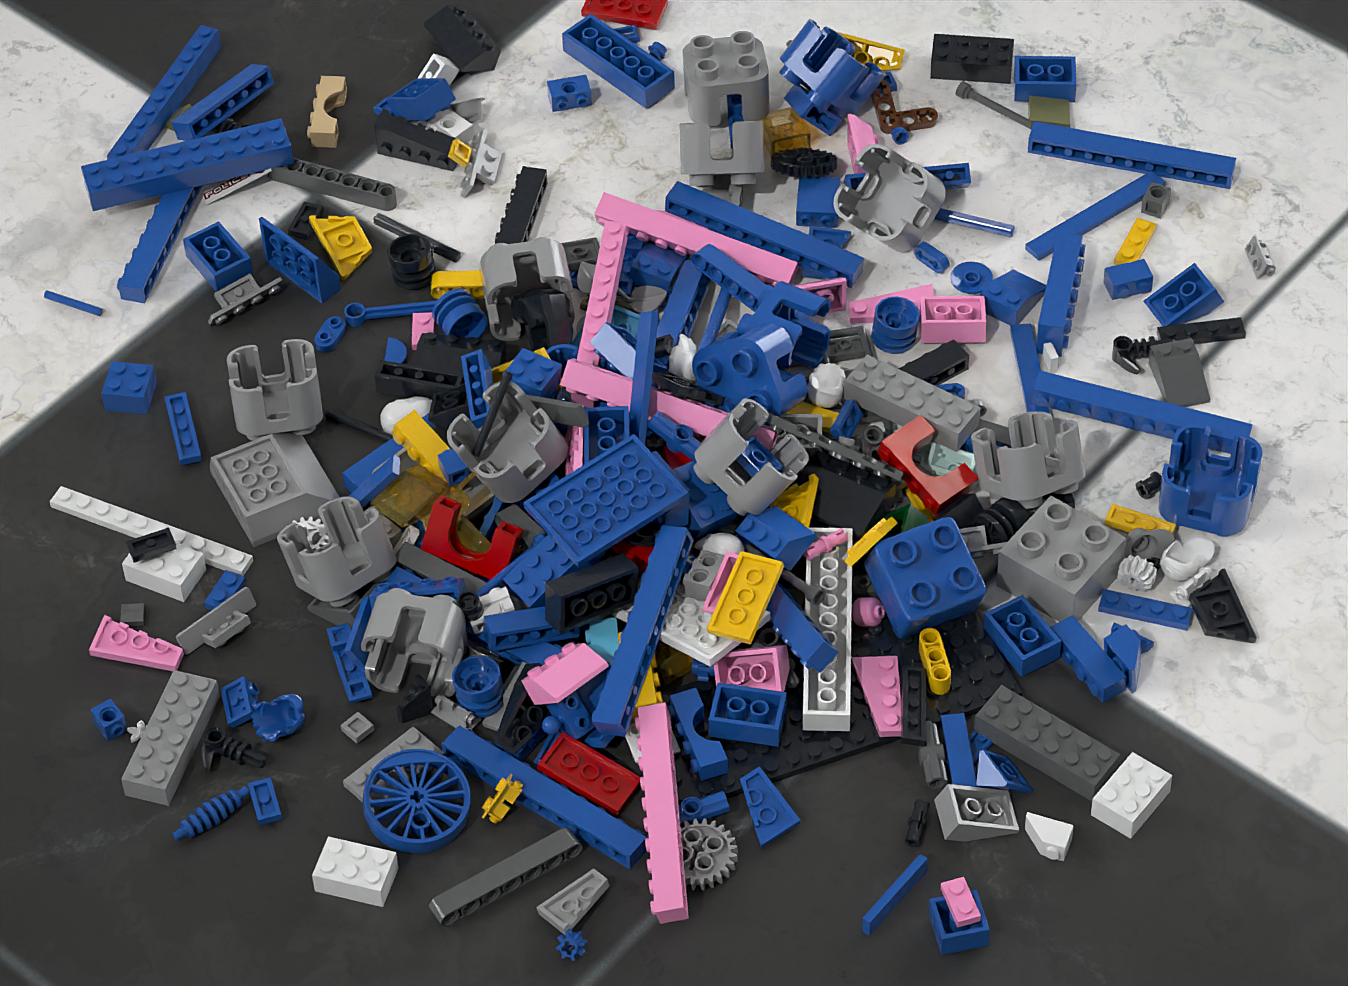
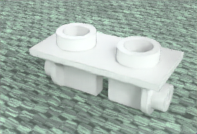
M1201 567L1196 575L1188 578L1169 597L1181 606L1189 607L1191 605L1189 601L1190 594L1197 588H1201L1208 579H1211V569L1209 567Z

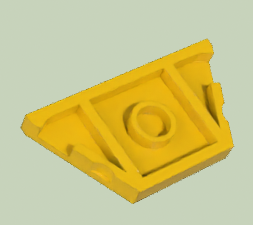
M316 215L309 216V222L342 281L346 280L372 253V246L355 216H328V219H317Z
M815 474L808 476L809 481L801 486H798L796 483L782 492L771 503L770 507H778L809 529L819 481Z

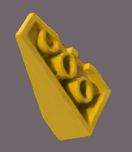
M838 32L855 46V52L851 57L861 64L865 65L867 62L874 63L881 70L900 69L905 49Z

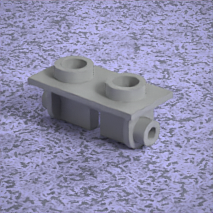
M1254 234L1245 248L1257 279L1262 274L1272 276L1275 273V265L1269 259L1270 255L1265 242L1258 240L1257 235Z
M439 694L435 698L437 706L431 713L455 728L460 725L465 729L472 730L482 720L481 718H476L474 712H468L446 695Z

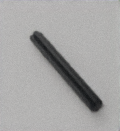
M377 213L373 218L375 225L398 236L405 234L425 236L431 244L433 253L454 263L458 262L461 258L460 251L381 213Z

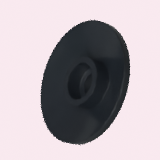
M650 522L624 539L628 543L637 546H654L655 537L659 534L661 528L655 525L654 522Z

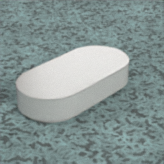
M412 525L405 529L393 548L395 555L404 542L414 545L419 535V529Z

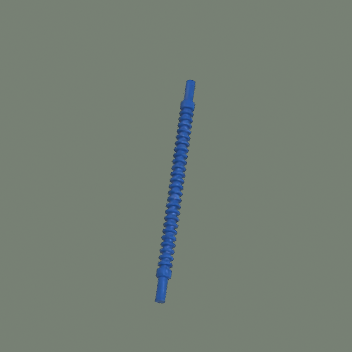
M722 287L698 351L716 341L732 297Z

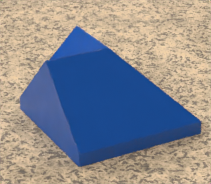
M981 750L979 753L976 786L1020 793H1031L1033 791L1008 756Z

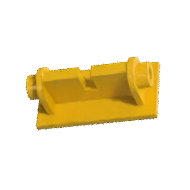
M511 773L507 779L502 777L495 788L498 792L494 798L489 796L482 806V809L485 810L482 818L488 814L490 815L489 820L497 824L498 821H502L510 806L504 803V800L513 804L522 792L523 784L517 780L514 783L510 781Z

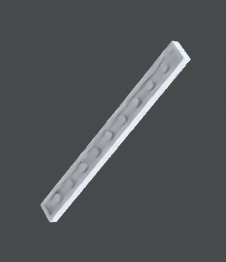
M62 486L50 500L52 508L134 538L141 537L144 532L153 533L169 527L175 543L203 553L205 564L224 571L227 570L244 576L253 563L252 555Z

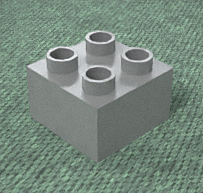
M1050 496L999 551L997 586L1016 597L1024 595L1033 607L1059 622L1072 615L1079 621L1099 599L1103 589H1108L1117 579L1119 565L1124 559L1126 537Z

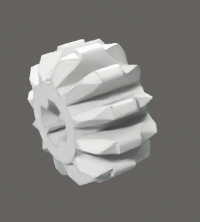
M1129 555L1128 558H1124L1120 563L1117 578L1121 580V584L1127 585L1128 589L1133 588L1135 591L1141 590L1145 592L1154 584L1157 569L1153 567L1152 562L1146 561V558L1142 559L1138 555L1136 557Z

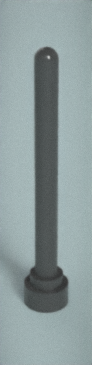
M964 81L958 85L955 92L956 96L962 99L971 98L1009 119L1032 129V126H1029V119L973 91L971 85Z
M744 544L745 552L769 558L750 544ZM783 568L780 577L804 592L806 600L814 606L822 603L826 595L824 589L818 585H808Z

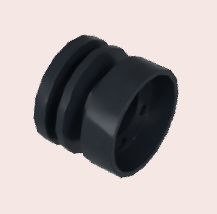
M405 234L394 239L388 246L387 253L395 284L407 290L419 289L432 282V275L436 272V267L429 240L419 234Z
M1002 497L993 503L990 508H986L982 513L974 517L973 527L985 526L987 545L1008 542L1030 517L1017 500Z

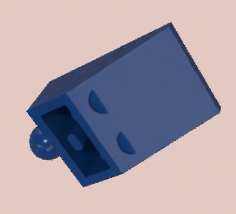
M607 662L609 666L563 700L558 703L546 704L552 716L546 717L542 722V728L545 733L553 735L560 730L574 739H578L595 727L592 722V714L597 709L600 692L606 684L607 672L611 670L609 662Z

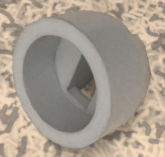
M976 398L970 401V403L981 407L980 417L986 414L987 408L981 399Z

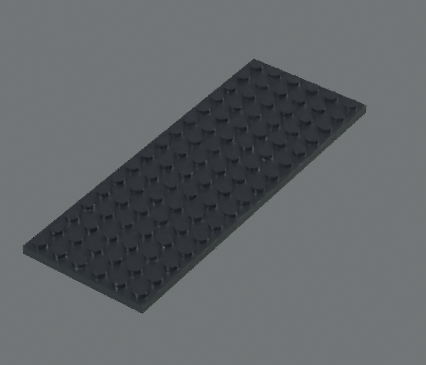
M976 611L932 627L940 633L951 669L950 690L943 695H938L931 691L926 677V721H931L936 724V727L942 725L941 715L964 713L965 717L977 714L1001 685L1022 696L1021 689L990 635L984 629V625ZM888 617L882 619L881 623L876 626L851 629V657L897 656L900 695L903 665L924 668L919 653L920 633L899 639ZM791 650L787 651L790 658L796 664L793 670L799 679V684L794 689L785 686L784 692H787V711L779 746L709 736V717L716 691L715 677L710 676L708 682L694 681L661 692L663 703L669 706L670 695L696 688L704 705V720L696 726L695 731L704 739L720 741L728 759V773L701 781L698 772L694 773L690 763L692 758L690 754H685L682 744L684 740L682 736L678 737L675 730L676 722L674 719H671L672 731L680 748V752L674 754L678 805H681L683 800L688 797L700 799L721 791L725 793L726 798L742 794L740 778L759 766L769 780L774 783L900 740L901 736H879L871 716V710L868 703H866L864 692L859 685L857 674L852 664L850 731L803 730L804 665L800 662L801 659Z

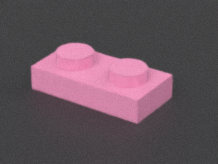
M413 313L412 350L417 349V343L422 333H434L435 320L432 317V313Z
M964 877L941 883L940 889L957 928L981 921V915Z

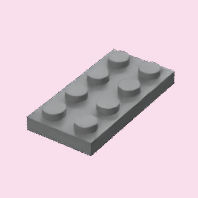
M412 727L344 779L343 784L345 788L363 802V790L370 772L387 756L407 749H426L444 755V752L416 728ZM414 765L416 781L421 778L424 765ZM410 766L400 767L412 785ZM395 770L387 773V775L404 786ZM382 779L376 784L377 786L397 790ZM374 792L370 796V800L395 798ZM374 807L371 809L374 813H376L382 807Z

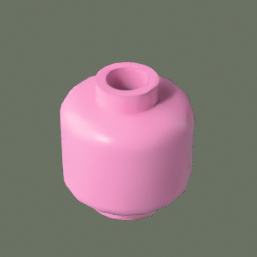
M875 597L858 598L852 604L851 620L859 627L876 626L881 623L885 616L884 606Z

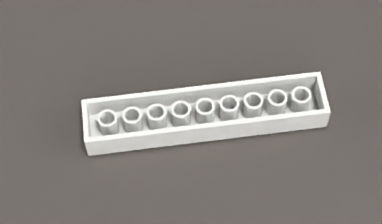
M840 528L809 529L818 535L813 541L814 543L819 540V537L830 535ZM842 528L848 536L847 542L832 548V551L827 554L823 553L810 561L806 560V583L808 585H818L825 590L826 595L822 603L817 606L805 600V612L839 653L821 673L814 668L809 670L804 666L803 730L850 731L852 566L849 567L844 560L849 556L846 552L852 547V528Z

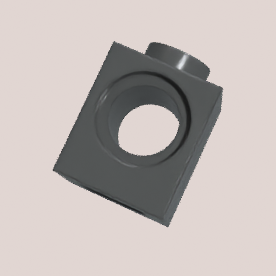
M1151 182L1142 198L1141 213L1161 219L1170 203L1171 188Z

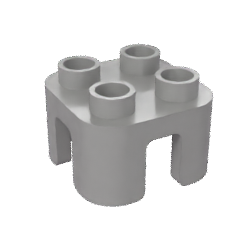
M738 31L733 33L731 37L714 39L707 35H699L692 38L690 43L683 48L685 96H688L689 117L694 123H707L709 126L719 125L721 123L720 98L723 95L730 94L741 95L744 121H759L769 114V70L762 42L755 38L751 32Z
M762 121L734 122L732 125L733 155L731 158L714 159L711 157L709 124H679L681 174H689L690 186L714 185V174L727 173L731 174V184H756V173L764 172Z
M871 144L865 147L855 160L856 165L866 170V175L856 190L851 189L845 184L840 185L834 196V209L839 217L890 248L899 252L909 251L920 243L945 200V187L939 178L918 164L905 159L894 150L882 144Z
M539 237L528 242L514 244L497 243L492 245L483 254L480 261L483 294L490 330L494 337L503 341H514L521 338V327L511 316L510 304L517 295L533 289H557L564 292L570 300L569 315L573 325L575 320L571 297L573 286L565 249L561 243L548 237Z
M291 339L282 342L285 372L282 374L269 376L262 374L258 347L256 345L239 347L227 356L230 378L229 386L236 428L240 433L246 435L248 439L254 441L271 433L288 431L296 435L309 434L315 430L316 425L322 420L323 410L314 347L310 342L302 339Z
M500 382L492 385L483 393L482 397L490 407ZM510 382L480 457L472 455V451L482 427L477 429L465 414H460L453 420L447 431L449 445L469 470L499 500L506 503L517 502L525 498L562 464L568 452L567 441L548 415L541 408L537 409L524 391L513 382Z
M744 398L706 436L694 453L697 462L694 465V471L697 476L707 484L713 485L716 483L728 495L727 502L730 507L742 516H746L748 513L760 515L798 477L796 474L808 462V454L803 445L792 434H787L770 451L784 466L781 473L768 462L752 477L738 463L736 458L749 445L746 439L750 438L769 417L768 411L763 406L748 398Z
M1026 412L1010 417L1008 428L1012 448L1004 446L997 449L995 433L988 428L977 430L971 435L979 488L989 492L991 499L999 500L1005 497L1017 500L1024 509L1034 508L1043 503L1044 495L1052 492L1055 494H1067L1078 489V481L1086 476L1079 427L1076 421L1067 420L1061 423V433H1058L1055 437L1053 418L1049 413Z
M353 497L336 498L319 507L318 513L329 537L328 543L319 549L312 551L303 527L297 523H291L281 530L277 536L278 543L296 586L321 601H329L330 605L335 607L351 602L356 596L355 591L367 583H380L387 580L392 573L391 568L397 561L379 512L372 508L364 513L359 501Z
M394 588L380 594L375 600L361 643L362 651L370 652L365 666L367 680L380 690L398 693L402 688L410 663L429 664L431 668L426 682L430 685L432 699H435L439 694L446 695L448 698L451 697L455 692L452 673L459 662L465 659L468 650L465 615L458 607L457 601L447 595H437L433 598L416 596L400 588Z

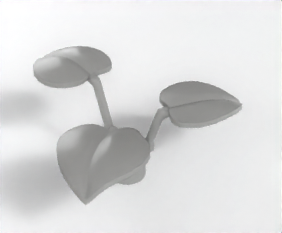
M582 261L578 270L577 284L582 293L590 295L596 265ZM641 286L632 291V298L627 296L619 287L617 289L620 295L632 303V309L639 314L640 312H649L657 309L667 296V292L664 289L655 286ZM586 315L578 321L576 327L577 334L584 325Z

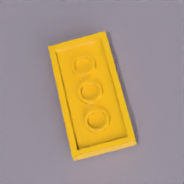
M892 516L888 520L885 518L880 520L846 552L849 556L844 561L851 567L898 522Z
M740 551L706 628L707 632L751 644L783 571V562Z

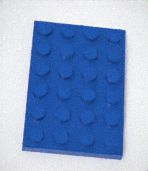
M633 434L523 503L526 511L574 564L580 567L688 499L689 492Z

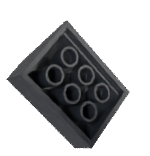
M818 451L807 462L794 483L801 486L809 481L808 476L815 474L819 481L811 517L835 528H852V535L860 539L894 504L896 483L821 451Z

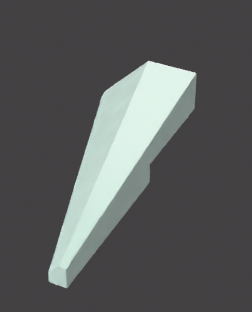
M932 440L915 452L922 456L920 465L937 477L948 474L964 462L977 476L974 453L962 449L955 452Z

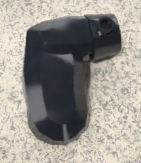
M533 289L517 295L510 304L511 316L519 324L528 325L531 352L543 347L545 350H548L555 345L572 344L573 326L569 315L570 300L564 292L557 289Z

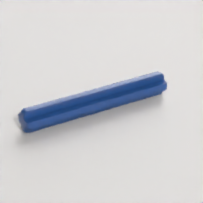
M943 208L939 209L934 218L935 220L1007 237H1012L1015 229L1011 224Z

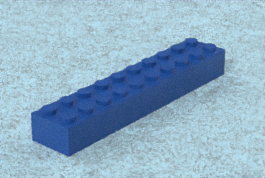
M280 118L83 165L81 170L92 210L97 211L292 164L294 161L291 144Z

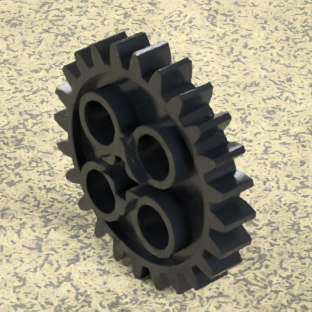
M803 147L793 148V150L785 149V151L779 150V152H774V155H771L772 170L781 172L782 175H796V177L805 178L815 177V175L823 176V174L829 175V172L833 173L834 170H837V157L832 155V152L827 153L826 150L820 151V149L812 150V148Z

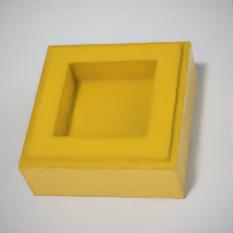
M456 138L452 142L448 157L462 167H465L469 163L473 149Z

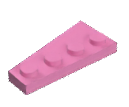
M928 284L849 302L850 324L873 323L876 305L887 297L898 296L912 301L917 306L920 314V296H933V286Z
M568 425L564 436L568 444V452L565 458L566 476L583 466L582 427Z
M104 615L89 649L91 656L169 671H177L184 655L182 648L159 638H151L148 636V633L141 630L137 632L130 629L129 625L122 622H114L111 617Z
M897 656L851 657L852 667L857 674V680L864 692V698L871 710V716L879 736H901V695Z

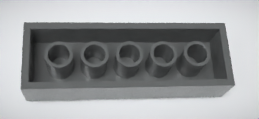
M1003 685L997 689L976 714L974 731L977 734L987 737V740H992L995 745L1090 801L1093 800L1094 796L1118 770L1119 753Z

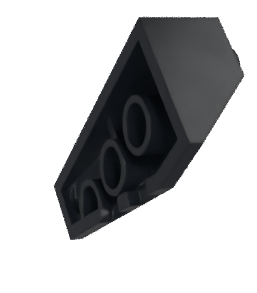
M540 663L525 664L514 684L494 740L496 744L510 754L518 751L532 737V734L542 727V722L546 717L552 716L546 704L534 705L521 681L528 676V671L535 667L543 666Z

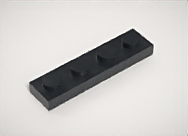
M1237 317L1157 327V336L1159 340L1174 339V341L1192 338L1194 344L1245 339L1246 331L1242 318Z
M903 665L901 671V744L924 747L926 742V668Z

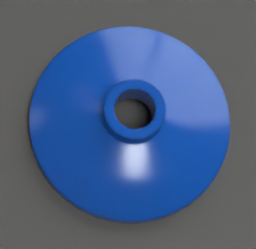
M970 261L957 265L952 270L950 279L952 285L958 291L966 294H978L993 280L991 270L984 264Z

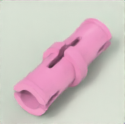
M842 528L830 535H823L818 538V541L812 543L803 555L806 557V560L810 561L820 554H827L832 551V548L847 542L848 536Z

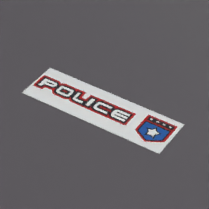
M270 168L218 181L200 191L206 205L272 170Z

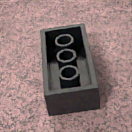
M934 34L930 79L1011 84L1014 39Z
M622 553L546 582L545 620L562 634L633 606L634 597L638 591V566Z

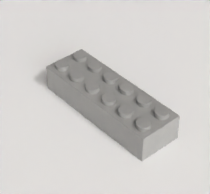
M866 355L844 380L843 399H854L858 406L902 427L921 415L935 430L932 441L955 452L960 449L979 425L981 407L872 356Z
M176 670L173 671L121 778L125 796L169 806L220 698L217 680Z

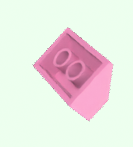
M848 114L847 145L854 174L866 173V170L855 164V160L865 147L871 144H878L877 134H873L871 125L853 114Z
M839 277L794 285L829 299L831 310L828 313L846 310V278Z
M920 296L921 343H948L953 339L957 343L986 342L984 296Z
M571 642L562 647V652L558 655L554 654L545 659L543 666H538L528 671V676L521 681L534 705L558 703L609 666L608 663L585 643L574 644V642Z
M787 645L731 650L714 663L716 687L717 683H725L784 692L790 668Z

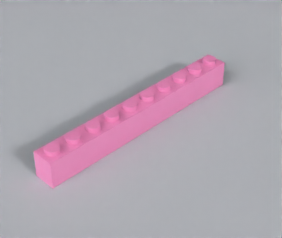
M606 192L603 193L594 213L596 221L603 227L605 221L625 222L627 235L629 233L636 235V238L644 242L650 240L663 249H667V247L672 248L676 253L686 256V254L692 256L705 245L711 244L761 282L770 284L773 287L779 281L792 285L799 270L798 263Z
M605 221L577 360L599 367L602 357L594 352L595 347L590 341L605 322L611 324L628 239L625 222ZM578 392V394L571 393L572 403L582 404L584 407H594L595 401L586 398L587 394Z
M574 358L568 360L560 384L566 387V391L578 394V392L587 394L586 398L593 401H599V399L607 401L606 405L610 407L628 406L630 412L633 379ZM651 386L648 420H651L659 411L675 424L688 426L692 430L693 436L702 437V435L707 436L729 414V412L686 397L683 399L671 395V392ZM762 425L752 436H756L771 451L775 446L779 432L769 428V426Z
M666 703L638 707L639 717H635L637 731H640V737H637V745L639 751H642V757H638L640 770L643 771L644 777H640L642 791H645V797H642V806L644 812L647 811V817L643 821L645 831L649 835V838H645L647 852H650V859H647V867L649 873H652V880H649L650 893L654 895V901L650 902L653 916H657L660 924L689 919L671 716Z

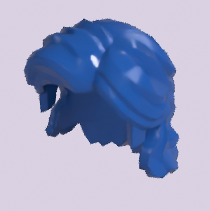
M286 694L272 700L270 703L265 701L258 702L256 704V711L251 715L252 722L255 723L253 727L258 729L256 734L265 742H274L279 737L291 735L302 728L305 722L303 701L296 694Z

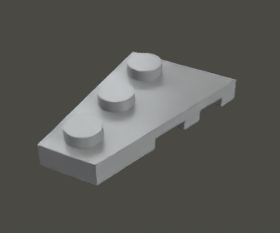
M592 869L536 907L538 914L565 935L568 929L572 930L608 889V879L595 869Z

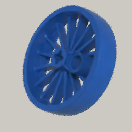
M426 749L402 750L381 760L370 772L363 790V812L371 832L388 847L411 854L429 853L450 844L464 829L470 813V788L462 770L446 756ZM414 765H424L421 780L417 787ZM410 766L413 787L400 767ZM428 768L438 769L423 787ZM395 770L404 786L387 775V773ZM443 773L450 777V779L432 787ZM382 779L397 790L377 786L376 784ZM454 784H456L460 790L438 793ZM372 792L395 797L370 800ZM463 798L464 806L439 800ZM396 805L376 816L371 809L374 807ZM437 808L460 813L457 821H454ZM402 811L388 828L383 827L379 823ZM409 813L410 816L404 836L401 837L392 833ZM430 813L451 827L442 832ZM417 820H422L426 824L423 826H417L416 824H414V822ZM431 825L437 836L425 838V835L430 831ZM409 831L414 836L421 837V839L407 838Z

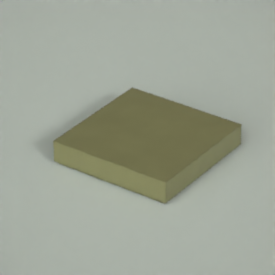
M1029 95V126H1033L1035 121L1070 128L1069 100Z

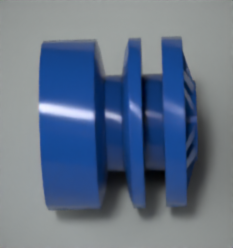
M464 289L448 291L436 301L432 309V317L445 335L480 338L488 325L487 316L477 305L470 293Z
M898 296L887 297L876 305L871 338L878 349L886 353L900 354L914 346L920 315L917 306L912 301Z
M478 655L460 661L454 668L452 680L458 705L468 712H474L476 718L489 717L497 713L504 704L503 695L505 693L500 668L497 663L489 657Z

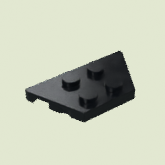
M660 371L653 372L652 382L657 384L656 388L666 392L670 390L672 391L671 395L683 399L686 396V398L694 401L700 400L719 406L723 405L724 397L674 373L665 371L664 374V372Z
M1225 568L1221 569L1212 580L1208 579L1201 588H1197L1190 594L1189 601L1205 636L1247 643L1256 642L1257 637Z

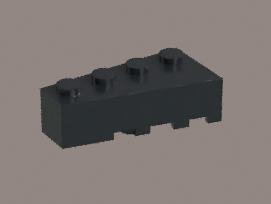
M382 109L374 124L378 154L454 171L457 163L449 158L448 154L452 142L456 138L437 130L431 132L425 125L418 123L416 126L407 122V118L400 115L397 118L390 115V111Z

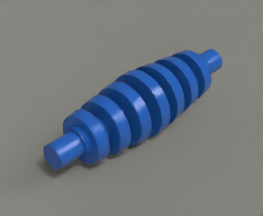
M245 786L238 791L231 789L227 791L228 797L222 793L218 795L219 800L214 797L210 799V804L207 801L201 805L202 809L198 807L194 810L195 815L191 813L187 816L189 823L185 819L180 822V828L172 833L173 838L176 841L184 836L192 838L195 836L194 831L200 834L204 832L203 827L206 830L211 829V822L214 826L220 824V819L224 820L227 818L226 811L231 814L235 811L234 806L239 808L242 805L241 799L250 794Z

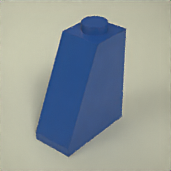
M793 85L784 99L801 118L831 136L842 119L829 108L824 111L807 98L809 90L801 85Z

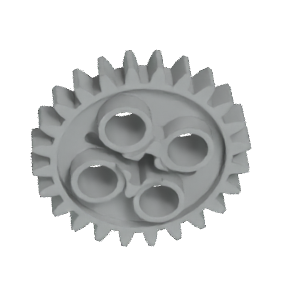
M705 818L701 824H698L697 819H694L693 825L684 821L685 827L681 828L683 859H687L684 861L686 886L691 884V888L694 890L696 885H700L701 889L704 890L705 884H709L711 888H714V881L722 884V876L729 878V870H735L734 863L738 862V849L735 837H731L730 830L725 831L723 824L716 827L715 820L710 825L707 824Z

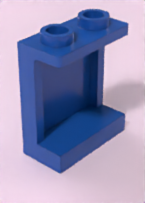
M799 177L796 207L797 226L838 227V214L834 209V196L840 187L841 177Z

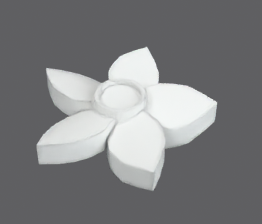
M142 720L137 723V727L127 728V731L133 734L131 736V743L141 738L147 727Z

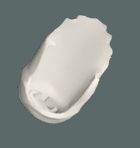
M681 334L679 335L678 345L673 347L671 354L668 355V371L695 383L696 378L693 373L692 361L697 348L692 339Z
M831 363L819 364V367L814 368V372L810 374L807 392L809 399L816 406L831 408L840 402L844 393V380L846 379L844 370L840 369V365Z
M415 396L387 404L383 408L380 417L383 430L392 435L394 424L413 410L421 417H424L430 411L432 400Z
M729 533L707 534L698 540L693 547L700 550V553L702 550L725 555L726 552L739 554L740 551L745 552L742 541Z
M1203 537L1192 538L1183 545L1176 540L1163 551L1160 559L1161 569L1168 578L1179 582L1185 581L1191 576L1196 575L1197 571L1212 559L1215 545L1209 539H1204Z

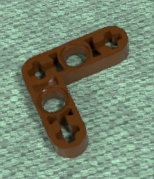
M882 80L871 94L880 130L885 134H892L893 129L896 127H903L907 131L934 127L937 123L938 113L931 107L896 112L890 87L886 81ZM877 88H881L883 97H880V92ZM888 104L890 108L888 110H881L879 105ZM926 115H929V117L932 118V119H931V120H928V118L925 117V116H926ZM889 116V122L890 124H892V126H888V124L886 123V117ZM910 117L914 122L906 124L903 119Z

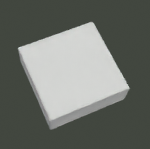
M1051 342L1045 343L1043 360L1049 373H1055L1058 370L1059 357Z

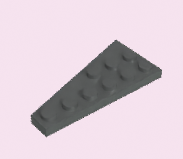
M769 413L766 422L770 423L769 428L781 433L782 430H786L799 441L804 438L810 441L808 445L819 450L822 447L829 449L828 453L843 461H847V458H849L848 462L865 470L868 467V471L880 477L886 478L888 475L900 481L903 475L902 471L885 462Z

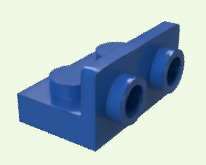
M242 676L221 688L227 723L232 728L250 720L251 715L256 711V704L259 702V689L257 685Z

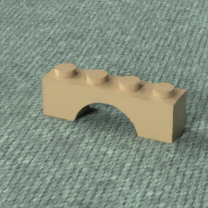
M321 76L320 84L316 85L317 98L313 100L314 112L310 114L311 126H308L307 137L311 138L312 147L336 148L339 135L337 119L329 116L328 113L334 108L345 104L347 94L345 77Z

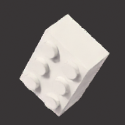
M177 543V549L135 563H133L129 553L122 563L125 579L131 583L184 602L206 571L203 553Z
M1132 752L1094 796L1091 815L1131 839L1170 793L1172 775Z
M328 837L312 874L314 889L316 892L383 907L399 869L397 854L389 850Z

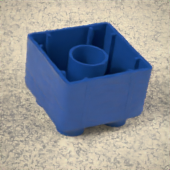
M951 517L941 518L879 541L864 561L866 571L899 639L907 638L920 633L926 628L941 625L976 611L987 591L961 532Z

